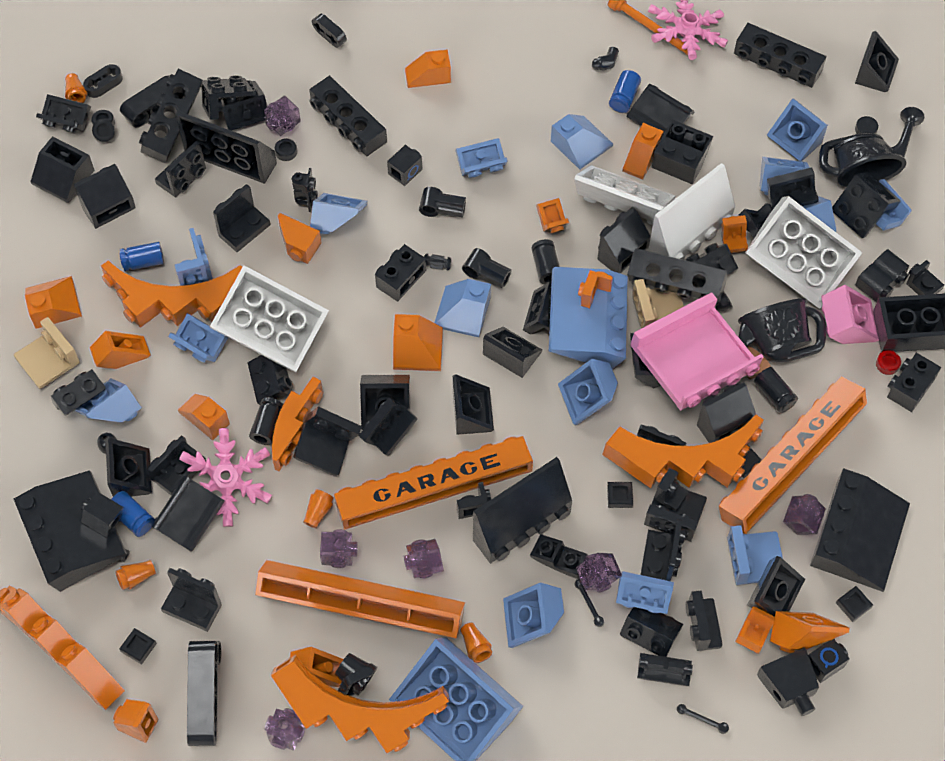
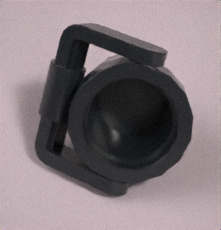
M348 653L334 674L342 681L338 691L349 696L355 694L359 696L378 667Z

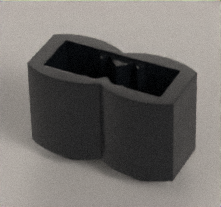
M887 249L858 276L855 286L877 303L879 297H889L896 284L901 285L909 276L907 273L909 265Z

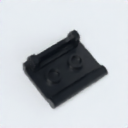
M649 83L626 117L640 126L645 123L664 131V135L672 119L684 124L690 115H693L695 112L689 106L684 105L660 90L657 86Z
M184 475L158 517L154 519L152 527L192 552L225 500Z

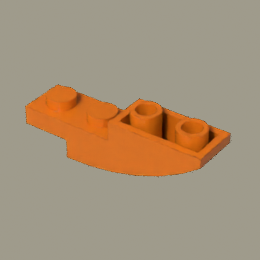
M315 377L311 378L300 395L291 391L279 413L272 442V459L274 468L277 471H280L283 465L286 466L293 456L292 452L298 444L307 414L311 412L313 405L318 404L323 397L324 392L321 380Z

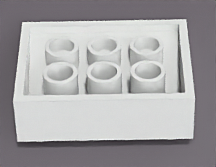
M722 163L655 215L649 252L684 260L687 254L696 252L701 243L706 239L711 240L716 235L717 231L722 227V218L733 216L735 204L726 168Z
M592 165L576 174L574 179L577 193L584 196L583 199L591 203L601 202L605 204V208L614 211L620 209L627 212L633 207L639 216L647 219L646 222L653 225L655 215L675 200L676 197L675 195Z
M789 196L782 197L745 252L818 309L823 306L821 296L835 290L862 254L859 249Z
M244 265L212 321L210 328L296 373L329 310Z

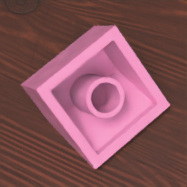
M846 285L821 296L823 303L822 311L827 323L826 332L830 338L841 344L879 341L871 299Z

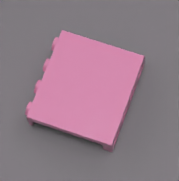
M712 292L634 332L630 344L680 411L687 407H695L705 397L717 395L722 388L737 384L746 375H754L759 371L764 357L762 354L754 357L715 309L717 298Z

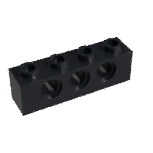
M748 22L737 38L734 49L735 55L811 88L820 76L827 57Z
M179 68L175 75L171 74L166 83V86L169 88L166 94L161 93L157 105L160 107L157 113L152 112L148 124L151 126L148 132L143 131L140 137L139 144H142L141 153L166 163L180 131L176 115L174 118H167L164 113L169 111L176 114L177 111L189 114L200 91L203 79ZM181 93L183 94L184 98L177 99L173 96V94ZM163 131L166 133V136L158 137L155 135V132Z
M330 75L309 89V102L313 109L319 110L329 124L336 126L341 136L347 137L357 151H361L366 156H369L387 143L386 128Z
M637 248L634 250L627 273L628 279L632 281L633 285L634 280L644 279L645 285L654 287V290L658 292H675L677 296L685 299H690V297L700 299L712 292L717 298L716 303L719 304L727 280L726 270ZM653 268L660 270L657 276H650L648 272ZM674 274L683 276L679 282H673L670 279ZM696 280H704L706 282L701 288L693 286Z

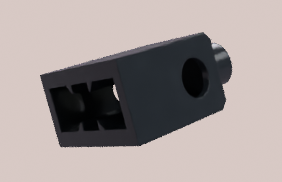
M805 647L760 667L757 673L758 678L781 708L795 704L801 716L808 715L815 710L809 697L816 694L819 684Z

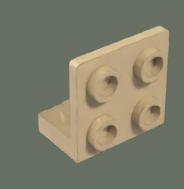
M644 279L634 280L632 297L641 329L684 307L682 298L677 296V293L671 291L667 293L658 292L649 287L646 288Z
M49 317L40 321L44 330L41 332L42 336L14 353L17 362L39 389L80 363L74 348Z

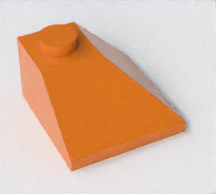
M72 276L25 288L28 312L35 329L41 328L40 321L47 317L54 324L82 317Z
M395 314L393 370L441 371L443 327L420 315Z
M776 611L770 642L779 645V649L782 651L793 653L795 649L805 647L807 650L847 634L850 627L816 613Z

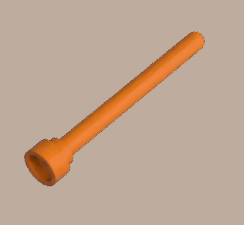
M626 0L608 1L607 6L614 11L625 12L654 33H659L657 29L662 28L628 5ZM672 36L669 43L688 55V49H682L685 42Z

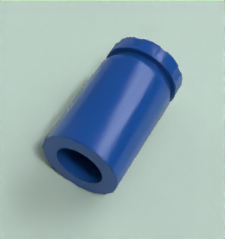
M625 70L621 73L609 100V106L614 111L620 113L629 111L641 83V77L638 73L631 70Z
M160 242L120 249L119 255L124 271L164 264Z
M121 491L113 496L111 500L124 507L120 522L132 531L135 536L141 537L152 528L155 518L127 492Z

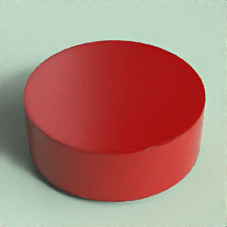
M882 351L876 360L877 369L885 375L895 374L901 366V358L894 351Z

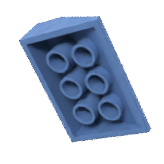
M554 267L552 269L549 352L582 362H588L590 359L609 362L612 369L626 359L628 276L608 269ZM589 271H602L613 277L611 292L597 289L591 307L581 306V296H578L581 282H586Z
M437 638L434 640L389 699L391 702L405 701L426 695L444 686L449 694V702L446 703L447 707L438 714L432 712L424 717L425 721L418 727L455 761H476L523 708L522 704L448 638Z

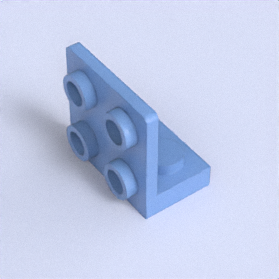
M190 228L189 231L197 259L184 260L181 263L175 264L180 286L193 285L213 279L201 235L196 236L194 228Z
M741 525L731 526L727 540L736 585L758 583L769 560L776 556L783 559L778 533L773 531L743 534Z
M622 571L619 578L616 603L628 608L637 607L652 613L667 614L674 582Z

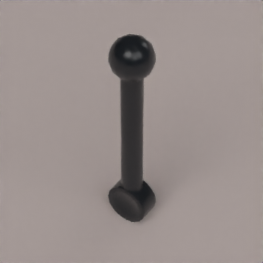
M577 579L574 585L580 589L593 614L595 626L602 627L604 625L603 617L598 615L584 588V581Z
M684 704L677 706L679 714H687L716 727L721 734H726L729 730V725L725 722L717 723L687 709Z

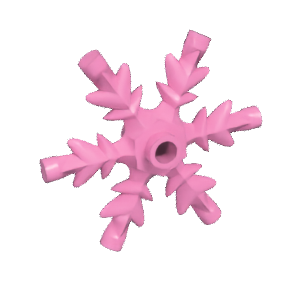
M680 0L681 3L676 2V5L679 8L677 9L678 13L682 16L676 17L673 11L670 14L665 7H662L661 10L653 4L650 5L648 12L656 14V19L666 20L665 23L675 24V27L666 26V28L657 29L659 33L651 36L654 43L664 38L669 42L672 36L676 39L679 33L684 37L682 42H685L682 49H688V58L690 60L697 58L695 50H701L697 44L699 43L698 39L694 37L695 35H701L703 41L706 38L711 45H714V42H716L721 47H726L728 40L718 37L721 35L719 32H710L711 29L701 28V25L710 26L709 23L717 24L718 20L716 19L724 17V13L720 9L712 14L707 10L703 16L699 14L698 17L694 10H691L694 6L693 3L688 4V0Z
M221 428L219 429L220 443L217 441L213 442L215 448L219 451V453H215V456L221 459L217 466L211 465L209 457L205 462L200 452H197L196 457L183 451L179 460L192 465L187 469L190 472L201 471L199 476L206 473L210 475L211 480L208 484L199 483L211 492L214 490L221 492L222 497L220 498L225 500L216 515L223 513V527H232V513H239L232 503L237 502L231 496L233 490L240 489L242 497L247 494L252 503L256 502V498L267 504L269 503L272 495L260 490L264 487V484H251L253 479L244 482L241 479V474L244 471L252 473L250 468H262L263 464L259 463V461L270 456V453L266 447L256 454L253 453V449H250L245 460L241 456L239 464L233 465L230 462V458L235 453H230L235 445V440L229 442V429ZM229 473L231 476L228 480H223L221 474Z

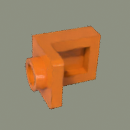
M559 198L536 205L543 231L551 230V233H556L564 230V226L569 223L568 218L565 219Z
M745 215L722 218L723 244H727L731 253L747 251L748 249Z
M590 270L586 282H581L578 296H581V306L591 307L597 289L611 292L613 277L602 271L595 272Z
M753 606L735 642L759 654L773 626L775 617Z

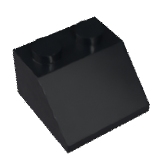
M361 375V430L377 413L379 406L388 398L404 404L410 410V375Z

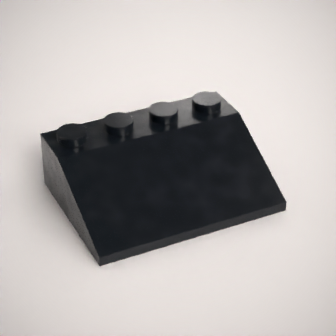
M176 112L175 115L184 150H187L195 141H198L201 144L205 162L263 184L266 183L277 164L273 149L253 138L183 112Z
M555 457L473 511V542L490 564L495 560H503L509 555L510 550L516 546L519 548L529 542L531 536L537 532L538 534L545 532L552 522L557 519L559 521L563 520L570 514L572 497L558 457Z
M843 468L837 480L810 566L884 592L910 503L868 476Z
M90 470L35 486L13 498L46 581L60 592L127 555L116 527L106 538L81 522L83 513L81 507L88 498L92 499L97 492L100 493Z

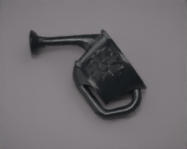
M906 107L901 111L900 118L905 123V127L899 142L893 147H890L882 136L866 132L825 142L819 152L820 168L824 173L837 177L838 183L844 187L848 186L856 174L869 172L878 181L893 178L906 167L907 162L904 157L913 127L920 125L924 121L925 115L923 111L916 107ZM831 149H834L837 168L828 164V154Z
M798 298L775 303L740 317L738 323L741 326L738 337L746 347L754 342L761 351V354L768 360L786 363L819 353L824 348L826 342V323L823 315L817 309L806 306V298ZM808 316H810L816 322V343L812 346L798 349L812 342L808 325Z

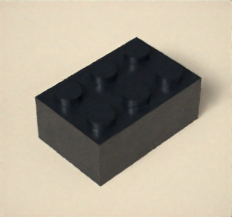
M945 293L878 298L873 315L881 352L945 349Z

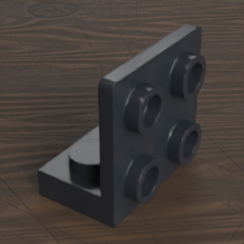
M239 75L230 76L229 79L208 77L207 80L202 81L201 85L202 107L210 120L219 119V112L222 111L221 98L252 96L253 90L247 80Z
M247 80L253 90L252 96L221 98L222 113L228 130L232 131L271 119L265 95L256 81Z
M195 141L187 150H184L155 178L156 184L175 198L181 192H185L196 178L203 175L206 169L201 144Z
M869 172L856 174L832 206L833 213L861 238H865L884 212L896 208L901 200Z
M248 184L237 189L230 198L218 204L213 211L218 236L236 252H239L271 225L270 220L254 207L251 187Z
M550 282L533 292L523 331L528 334H532L542 328L550 331L552 286Z
M318 406L307 414L293 457L330 475L337 476L340 473L349 441L360 434L362 426Z
M688 490L685 499L679 508L674 511L655 500L654 496L652 504L649 505L644 525L673 534L677 519L682 520L681 528L686 529L684 540L691 542L707 497Z
M677 519L673 534L648 529L640 575L671 581L672 576L677 577L682 558V544L684 543L686 529L681 528L682 520Z
M169 568L167 574L173 587L162 605L161 611L208 632L222 606L214 583L204 578H201V580L195 579L184 569L178 568V570Z

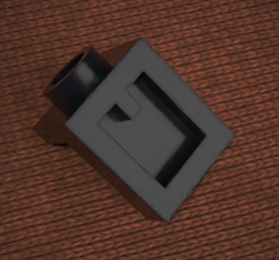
M928 260L924 261L921 265L915 264L908 272L910 276L906 284L918 295L937 294L944 287V284L928 270L930 265Z
M669 468L657 487L655 500L676 511L688 494V490L676 482L679 472Z
M483 482L478 483L479 496L467 495L457 500L459 519L473 517L474 510L491 500L490 490H485Z

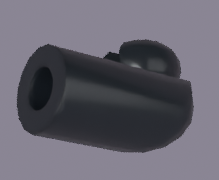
M609 47L607 55L593 59L592 67L595 70L613 68L619 53L618 48Z

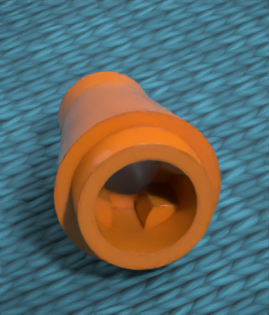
M74 73L68 74L65 77V98L84 103L87 91L80 82L78 75Z
M316 489L314 494L310 495L303 523L316 529L333 506L332 501L334 497Z
M149 560L120 566V569L116 570L115 573L122 590L126 588L130 590L150 576L155 575L156 571L152 561Z
M470 622L461 627L460 631L464 638L468 657L476 663L488 659L492 655V645L476 628L475 624Z

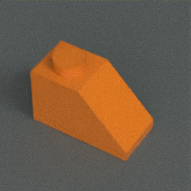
M448 49L425 52L405 68L407 87L451 83Z
M643 123L633 140L622 171L643 180L653 162L654 152L663 137L664 131Z
M279 213L278 222L287 254L295 261H302L308 264L321 245L320 231Z
M105 331L90 346L96 367L118 369L151 356L144 336Z
M194 394L178 409L181 415L211 440H214L219 435V429L230 425L226 410L208 396Z
M314 647L291 651L290 658L297 655L306 668L324 684L331 687L340 686L342 681L334 674L344 659Z
M126 699L123 706L120 705L115 711L113 717L115 721L113 724L118 731L146 743L159 719L149 703Z

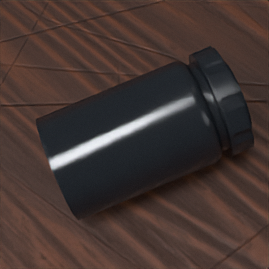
M549 239L539 240L532 245L531 249L539 281L545 285L548 282L552 283V269L560 266L554 242Z
M773 367L766 368L754 379V383L773 406L776 407L779 413L787 411L797 402V395L793 393Z
M264 397L261 400L249 434L251 440L262 445L272 444L275 424L283 407L281 401L271 397Z

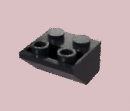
M672 119L654 152L652 168L693 185L702 168L713 136Z
M52 136L38 154L30 182L32 185L68 203L77 193L74 184L85 177L91 176L95 170L89 154Z
M115 163L74 184L82 209L95 229L136 208L133 197Z
M631 207L626 213H620L611 226H606L601 231L597 259L611 271L621 274L630 265L635 248L645 251L649 248L651 235L635 208Z
M744 382L737 386L731 385L718 396L712 395L703 401L697 427L709 443L730 436L744 427L756 415L747 385Z

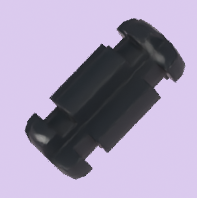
M429 253L424 255L426 266L430 265V268L442 270L444 267L446 270H450L451 257L446 259L445 256L432 254L429 256Z

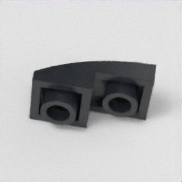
M540 534L530 554L531 558L576 579L580 578L589 559L587 553L566 547L563 541Z

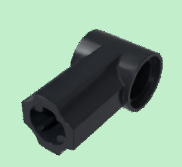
M426 187L422 193L419 212L428 217H435L438 214L463 217L466 197L444 194L436 187Z
M475 248L462 266V271L470 278H482L500 288L505 287L512 272V269L492 260L487 252L479 248Z

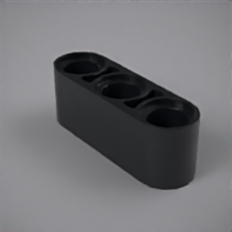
M169 75L160 78L122 103L120 113L133 127L143 126L149 121L152 112L157 113L160 107L157 105L161 93L166 94L169 88L166 86ZM181 93L173 94V96L177 99L184 98L183 94Z

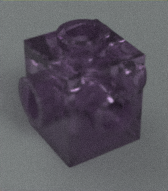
M285 95L276 102L270 103L264 109L266 126L280 136L291 131L301 122L299 108Z
M813 495L792 496L783 522L797 535L817 534L826 508Z
M337 529L333 532H321V564L331 565L334 568H344L346 565L352 566V558L357 557L358 542L353 541L352 532Z
M421 539L406 545L407 555H404L403 559L406 570H411L414 578H428L434 573L444 571L436 539L427 541Z
M613 553L591 554L585 557L584 562L576 567L580 576V582L585 590H594L598 593L610 589L611 584L622 576Z
M276 708L274 715H270L266 721L265 731H267L266 734L272 746L283 750L288 748L294 751L297 742L300 743L303 739L305 727L294 710L285 708L283 711ZM282 724L288 726L285 729H281Z

